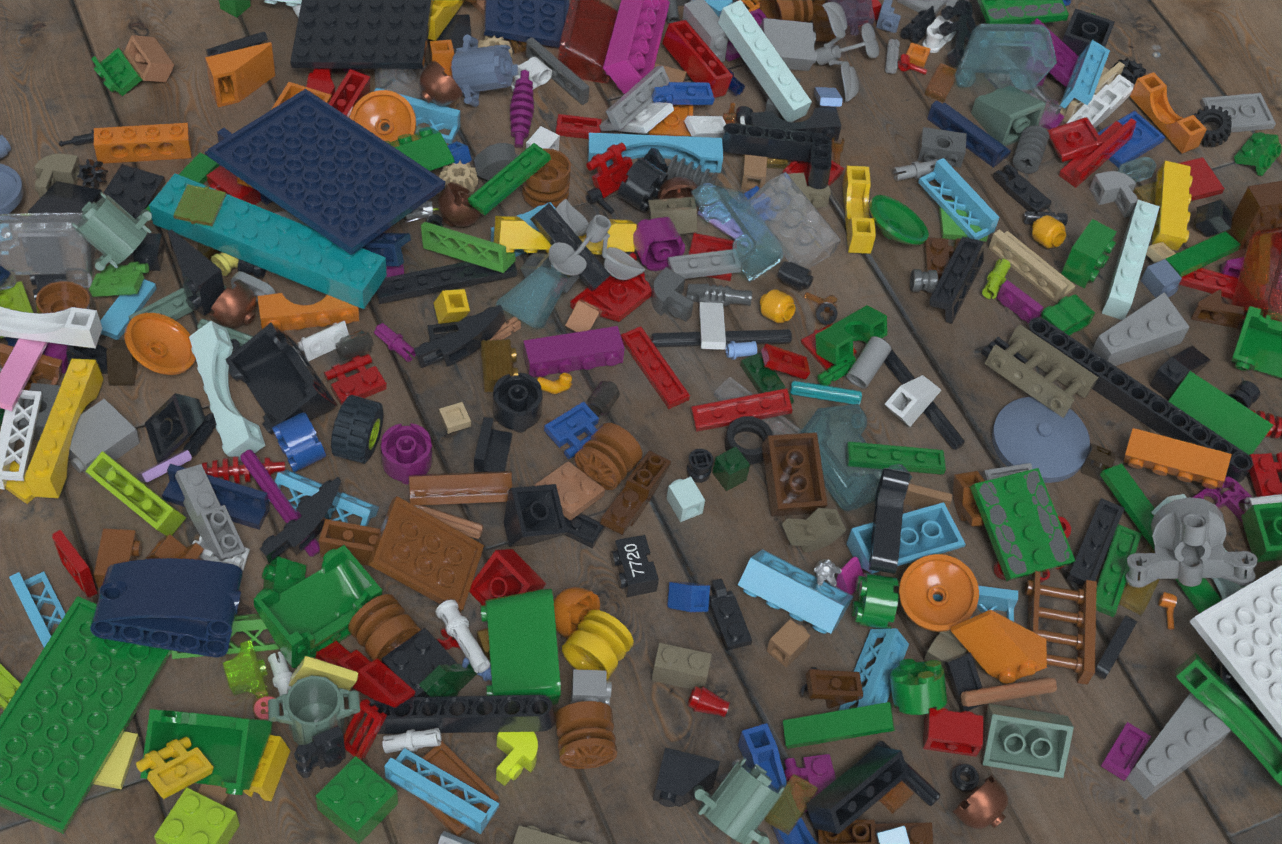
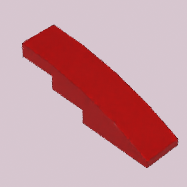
M337 641L316 652L315 659L356 671L358 677L352 688L376 701L395 708L415 695L416 691L378 658L371 662L357 649L350 653Z

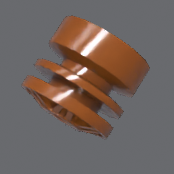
M760 0V9L768 19L810 23L812 20V0Z
M543 148V150L550 154L551 160L522 184V196L532 207L536 208L551 202L557 208L563 200H568L571 162L562 152Z
M59 281L50 283L37 293L36 310L38 314L55 313L71 307L91 310L88 291L74 282Z
M613 423L602 424L591 436V440H588L575 454V462L578 469L605 490H614L627 476V473L642 459V450L636 439L627 430Z
M384 594L369 601L358 610L349 623L348 631L361 646H365V652L372 661L378 658L382 662L384 656L421 631V629L408 614H405L404 608L392 594Z
M597 701L576 702L560 708L555 713L556 733L560 738L558 740L559 761L563 766L573 769H590L604 766L617 757L616 737L612 732L614 729L612 708L608 704Z

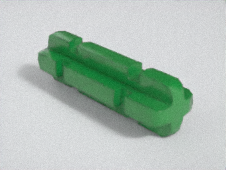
M851 356L845 362L833 365L827 369L828 372L823 371L818 374L817 382L820 385L828 386L831 384V381L834 382L846 375L857 359L855 356Z

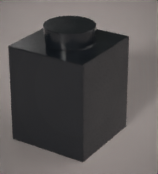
M1222 199L1197 207L1194 223L1196 228L1201 230L1206 237L1231 229L1232 212Z
M147 233L143 241L133 252L134 262H139V264L147 263L149 271H161L165 250L162 234Z

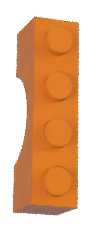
M1154 72L1137 78L1130 95L1134 102L1181 153L1199 147L1207 130L1194 115L1183 118L1173 111L1167 98V86Z
M282 293L257 296L262 329L269 323L274 324L282 331L318 326L325 327L345 321L346 324L359 321L358 307L326 295L324 299L312 305L294 304L287 300Z

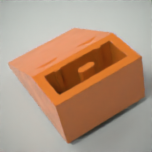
M271 42L205 57L210 90L218 108L241 102L275 77Z

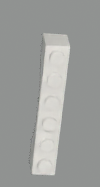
M0 307V336L96 348L102 331L97 310L71 307L55 313L38 314Z

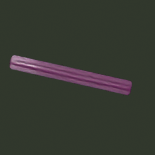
M251 449L243 452L240 455L241 461L263 492L268 494V499L287 524L293 519L298 520L297 512ZM316 539L305 548L310 557L320 553L319 543Z

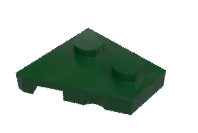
M470 663L466 668L461 664H453L451 666L439 665L419 685L430 697L458 696V692L478 673L474 671Z

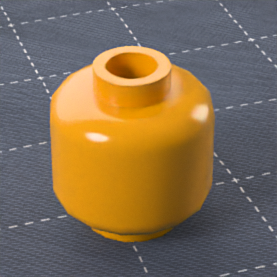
M1046 215L1033 223L1032 238L1045 248L1051 249L1060 246L1064 242L1066 229L1062 222Z
M777 289L770 290L760 299L761 314L778 324L789 321L795 313L796 306L793 298Z

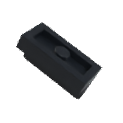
M483 418L474 456V472L505 471L513 434L511 432L493 430L494 418Z

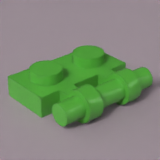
M130 262L129 265L117 264L118 268L116 269L112 264H109V266H105L104 270L100 271L101 273L95 275L89 291L92 297L137 294L144 280L142 273L149 272V265L147 263Z

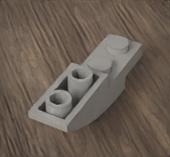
M202 464L177 471L175 477L185 497L183 504L194 526L213 554L222 561L245 553L246 550L225 505L220 506Z

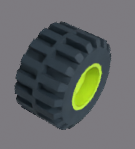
M354 395L347 397L338 411L332 431L331 448L334 456L365 464L370 459L376 449L382 430L384 418L382 403Z

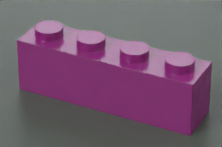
M618 326L524 340L523 357L528 375L533 377L569 373L582 369L590 370L594 367L607 365L614 366L623 363L625 348Z

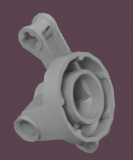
M1191 497L1174 500L1162 506L1154 515L1151 529L1155 553H1134L1127 558L1129 572L1126 574V582L1130 586L1138 588L1144 587L1157 579H1178L1183 585L1193 587L1199 585L1202 582V578H1224L1238 585L1247 586L1255 581L1253 570L1257 565V557L1251 552H1225L1223 543L1227 533L1223 513L1215 504L1205 499Z

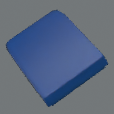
M458 141L447 145L454 157L455 164H458L460 160L462 164L472 160L467 145Z

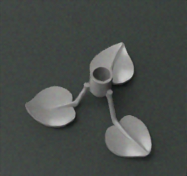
M828 2L822 6L828 14L836 38L824 44V47L816 49L817 62L819 65L828 63L830 66L841 65L845 102L857 95L859 81L854 67H850L849 62L837 61L838 58L841 57L842 52L862 46L866 47L867 55L870 58H876L879 55V45L873 27L870 23H865L861 29L864 42L841 49L837 45L834 46V43L846 35L847 19L841 5L835 2Z
M567 199L557 206L555 210L578 237L586 234V239L576 251L570 245L561 242L555 243L550 247L548 251L550 263L559 272L570 276L581 274L586 268L587 263L578 254L581 253L589 241L597 243L602 240V257L606 259L604 267L613 277L628 280L645 271L644 267L624 251L614 247L607 249L608 238L610 237V234L607 232L611 227V222L607 217L596 215L588 223L586 218L573 208Z

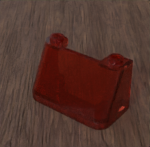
M571 0L560 40L558 60L580 79L609 84L610 76L606 74L603 66L618 10L601 0Z
M1282 227L1259 230L1249 240L1231 303L1235 306L1244 307L1243 319L1249 306L1261 309L1260 315L1264 318L1266 315H1271V319L1282 321V290L1276 289L1282 269Z

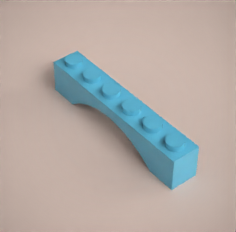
M589 133L588 162L596 154L606 152L607 148L611 145H618L622 142L626 146V150L621 153L622 157L627 156L631 157V159L645 157L651 148H656L663 158L672 160L675 155H678L677 161L680 162L682 158H686L685 165L687 166L691 161L694 162L693 169L701 165V172H705L708 168L710 173H721L723 163L722 138ZM612 159L606 162L607 167L613 164Z

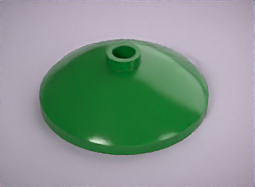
M876 195L869 203L870 213L885 237L908 245H920L928 239L929 233L926 225L906 205L884 195Z

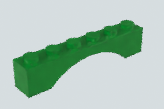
M1195 652L1175 669L1176 677L1238 736L1272 777L1282 786V741Z

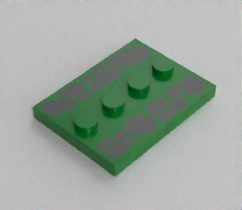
M977 0L988 27L1031 24L1036 18L1042 23L1067 21L1069 16L1063 0Z
M1039 468L975 483L970 487L1006 582L1033 575L1035 571L1044 572L1075 562Z

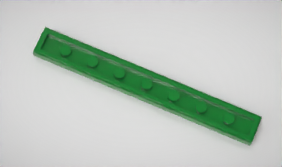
M1123 464L1103 470L1100 476L1155 551L1151 529L1154 517L1152 511L1155 508ZM1202 578V582L1193 587L1185 586L1178 579H1175L1199 613L1222 601L1206 578Z

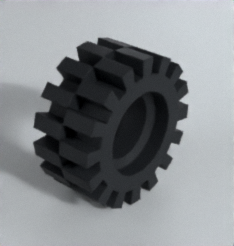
M1211 105V109L1205 106L1203 111L1199 109L1197 114H1194L1203 125L1208 122L1220 125V128L1217 130H1206L1201 143L1204 142V147H1207L1208 144H1211V147H1215L1216 143L1220 146L1223 141L1226 142L1228 140V136L1230 137L1232 117L1228 115L1227 110L1222 112L1223 108L1220 106L1218 110L1215 109V105Z

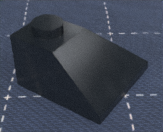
M175 393L145 422L157 463L166 460L205 420L199 399Z
M556 484L509 489L503 522L509 547L532 545L568 533Z
M665 747L653 800L666 807H681L695 799L693 790L697 785L703 786L707 792L712 790L720 761Z

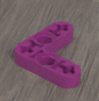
M1225 477L1222 488H1206L1192 497L1204 499L1205 496L1212 497L1218 509L1226 505L1241 522V516L1246 511L1240 509L1238 503L1249 504L1250 502L1246 503L1245 499L1247 497L1252 498L1236 480L1230 477ZM1223 488L1231 489V491L1227 490L1222 495L1220 494Z

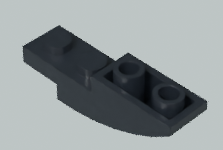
M502 306L489 307L481 313L467 316L461 321L456 322L458 331L447 333L439 339L425 342L419 347L414 348L421 368L443 359L448 367L480 349L481 341L490 340L505 323L506 319Z
M339 477L333 481L328 480L323 483L319 491L313 496L309 495L303 498L296 508L299 519L289 521L284 526L282 532L276 536L268 537L262 543V547L259 549L262 557L268 564L289 548L297 556L320 534L325 519L330 520L339 503L343 491L342 482Z

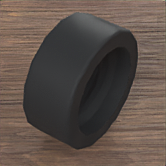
M743 416L735 419L730 423L726 432V451L737 447L750 465L762 462L764 460L762 446L756 449H746L738 445L734 437L741 432H752L757 434L764 442L767 436L773 435L769 425L762 419L754 416Z

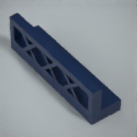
M938 100L931 104L927 120L941 130L966 133V148L994 168L1010 155V149L948 104H942Z
M382 233L362 248L386 257V266H400L404 263L401 247L411 241L410 233Z
M170 464L167 469L170 481L162 497L169 503L185 507L183 504L185 497L175 474L177 471L186 468ZM207 475L220 506L225 505L232 522L260 530L270 510L268 494Z

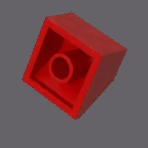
M513 549L495 550L473 580L469 592L481 605H485V600L541 590L545 587L546 583Z

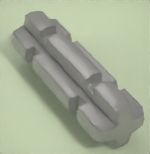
M890 39L888 42L886 73L895 74L897 71L900 45L898 39Z

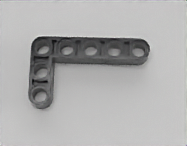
M736 123L724 125L722 133L723 151L808 162V184L815 189H824L828 186L832 157V140L828 135Z

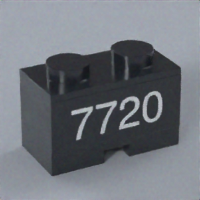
M645 535L615 540L614 551H611L612 564L614 567L617 566L619 571L617 573L618 585L620 589L624 588L626 597L657 592L659 578L654 562H649L647 555H650L651 552Z

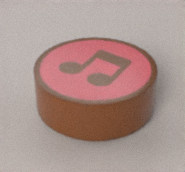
M262 696L255 701L253 705L255 719L269 720L268 700L276 699L274 696ZM279 703V705H280V716H281L282 710H281V704Z

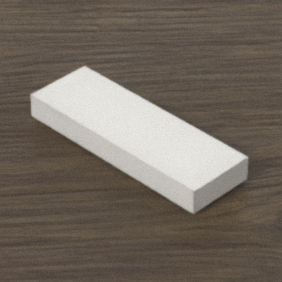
M700 302L701 349L724 350L726 347L723 303Z

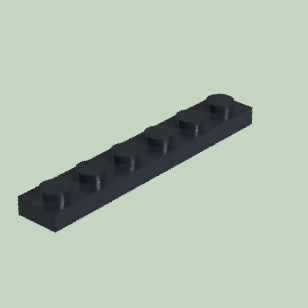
M461 262L386 277L377 289L376 295L379 304L516 277L517 268L514 262L502 273L470 262Z

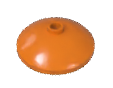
M379 90L363 96L355 104L350 114V119L384 141L392 142L398 140L400 135H413L416 131V116L412 106L403 96L393 91ZM388 124L389 129L387 131H383V126Z
M142 313L132 318L126 326L124 338L128 350L141 365L153 372L165 375L181 374L190 369L196 360L191 350L190 333L180 323L168 316L158 313Z
M933 554L916 560L906 569L900 582L899 598L904 612L915 624L930 631L944 632L950 631L952 626L972 617L979 600V587L973 572L962 561L948 555ZM939 594L943 599L935 601L933 596Z

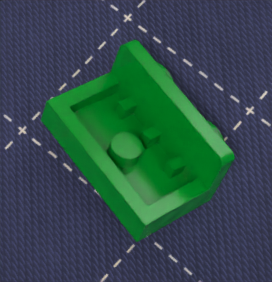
M119 47L103 61H100L96 56L91 58L96 65L94 70L101 78L106 79L103 82L111 92L117 91L122 97L143 80Z
M1262 132L1253 133L1234 156L1235 163L1256 166L1257 175L1263 176L1282 152L1278 135L1264 134Z
M277 556L270 564H266L263 569L262 579H264V585L262 590L276 589L279 594L305 579L306 565Z

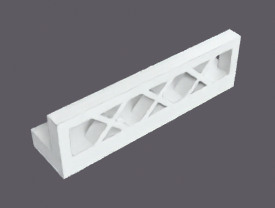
M23 390L12 411L5 409L0 430V489H5L7 480L24 481L42 400L41 391ZM23 399H34L33 405L23 409ZM25 417L29 425L19 431L18 421ZM21 439L24 447L14 452L16 440ZM15 460L20 465L19 472L9 471L12 461Z

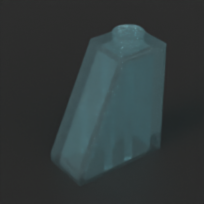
M552 264L550 267L540 266L501 297L496 305H501L505 311L533 328L543 329L569 278L555 269Z

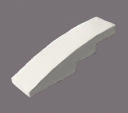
M1119 74L1109 85L1106 84L1097 95L1094 94L1088 105L1084 104L1067 123L1088 117L1093 127L1096 128L1131 95L1134 84Z

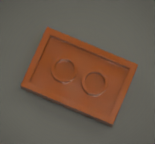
M442 741L440 746H435L422 757L424 760L487 797L499 802V797ZM414 764V765L410 768L411 770H413V771H415V772H417L416 764ZM435 775L425 776L428 780L441 786L439 777ZM448 790L450 793L465 800L464 793L461 790ZM415 796L453 835L460 837L469 829L468 826ZM483 803L472 804L484 813L490 808Z

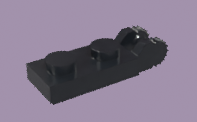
M1007 164L1003 167V172L1001 170L994 172L993 179H995L996 183L1027 211H1034L1037 214V211L1043 212L1050 207L1052 201L1023 176L1019 175L1015 167Z

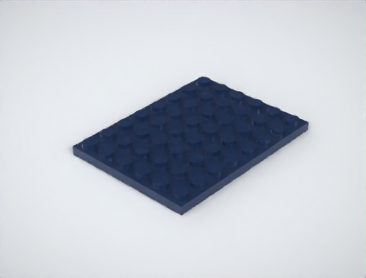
M307 89L299 92L208 149L209 158L350 255L445 189L446 181Z

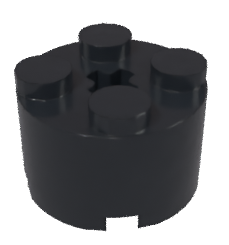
M640 158L627 172L628 178L626 182L622 181L617 195L646 213L649 210L648 200H652L654 197L658 199V192L668 178V174L649 161Z
M518 373V375L510 376V374L505 375L496 382L493 391V417L499 424L522 433L538 422L542 414L543 393L538 380L531 375Z

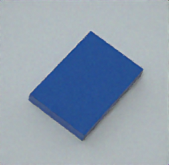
M1136 111L1118 120L1122 125L1126 124L1131 118L1137 122L1132 138L1108 159L1119 169L1161 144L1165 139L1162 133ZM1110 126L1098 132V135L1100 136Z

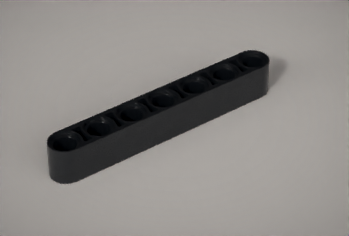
M545 695L411 697L395 708L374 699L369 700L371 707L375 705L379 708L377 712H384L387 715L378 734H401L412 729L424 731L439 728L440 733L542 732L551 729L556 722L552 701Z

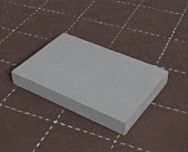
M1261 93L1202 98L1200 102L1203 110L1205 106L1211 109V105H1215L1217 110L1219 106L1222 107V112L1227 110L1228 115L1232 117L1231 133L1274 129L1276 125ZM1209 122L1212 130L1220 128L1219 124Z

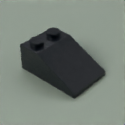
M171 229L168 231L174 264L186 296V302L192 310H197L205 316L212 311L213 304L225 290L222 271Z

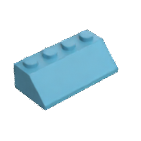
M944 502L903 514L898 566L914 562L928 555L941 554L965 547L966 544ZM873 522L852 528L847 541V546L852 556H856L859 559L861 568L871 574L879 572L869 570Z
M763 549L750 558L738 583V586L744 588L743 591L752 597L759 596L767 600L766 603L775 609L782 608L790 612L789 615L798 621L805 620L813 624L812 627L815 630L824 634L827 632L831 634L836 629L854 597L825 581L822 586L818 585L816 576Z

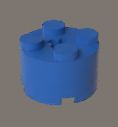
M306 413L298 414L272 427L278 440L277 442L283 454L288 458L287 461L293 472L299 471L327 457Z

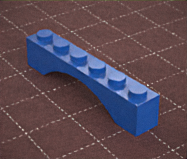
M768 724L743 730L738 747L742 756L746 758V765L753 769L757 764L766 770V775L772 779L771 784L777 790L781 785L785 787L781 797L767 814L779 844H817L795 805L785 778L778 747Z

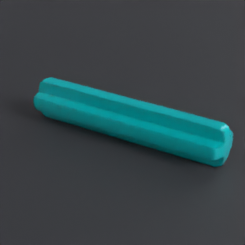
M795 380L792 381L790 388L792 395L859 405L862 399L861 391Z

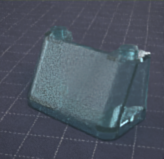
M979 24L971 33L955 73L958 87L972 86L976 81L975 73L1010 74L1012 83L1017 88L1033 90L1057 63L1051 34L1045 26L1039 24Z
M705 183L691 191L699 211L706 222L710 221V219H717L724 224L733 219L743 233L734 241L733 250L740 261L743 269L742 272L748 282L756 279L782 260L783 250L781 245L741 191L711 183Z
M858 404L818 408L800 432H817L825 487L837 504L845 511L857 510L875 501L878 482L883 470L847 466V442L867 443L861 436L867 427V417ZM894 464L889 467V469L908 472L901 464Z

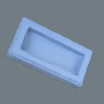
M814 88V95L821 106H842L843 98L836 88Z

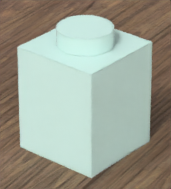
M692 477L684 480L678 479L668 486L666 499L680 522L703 514L705 499Z

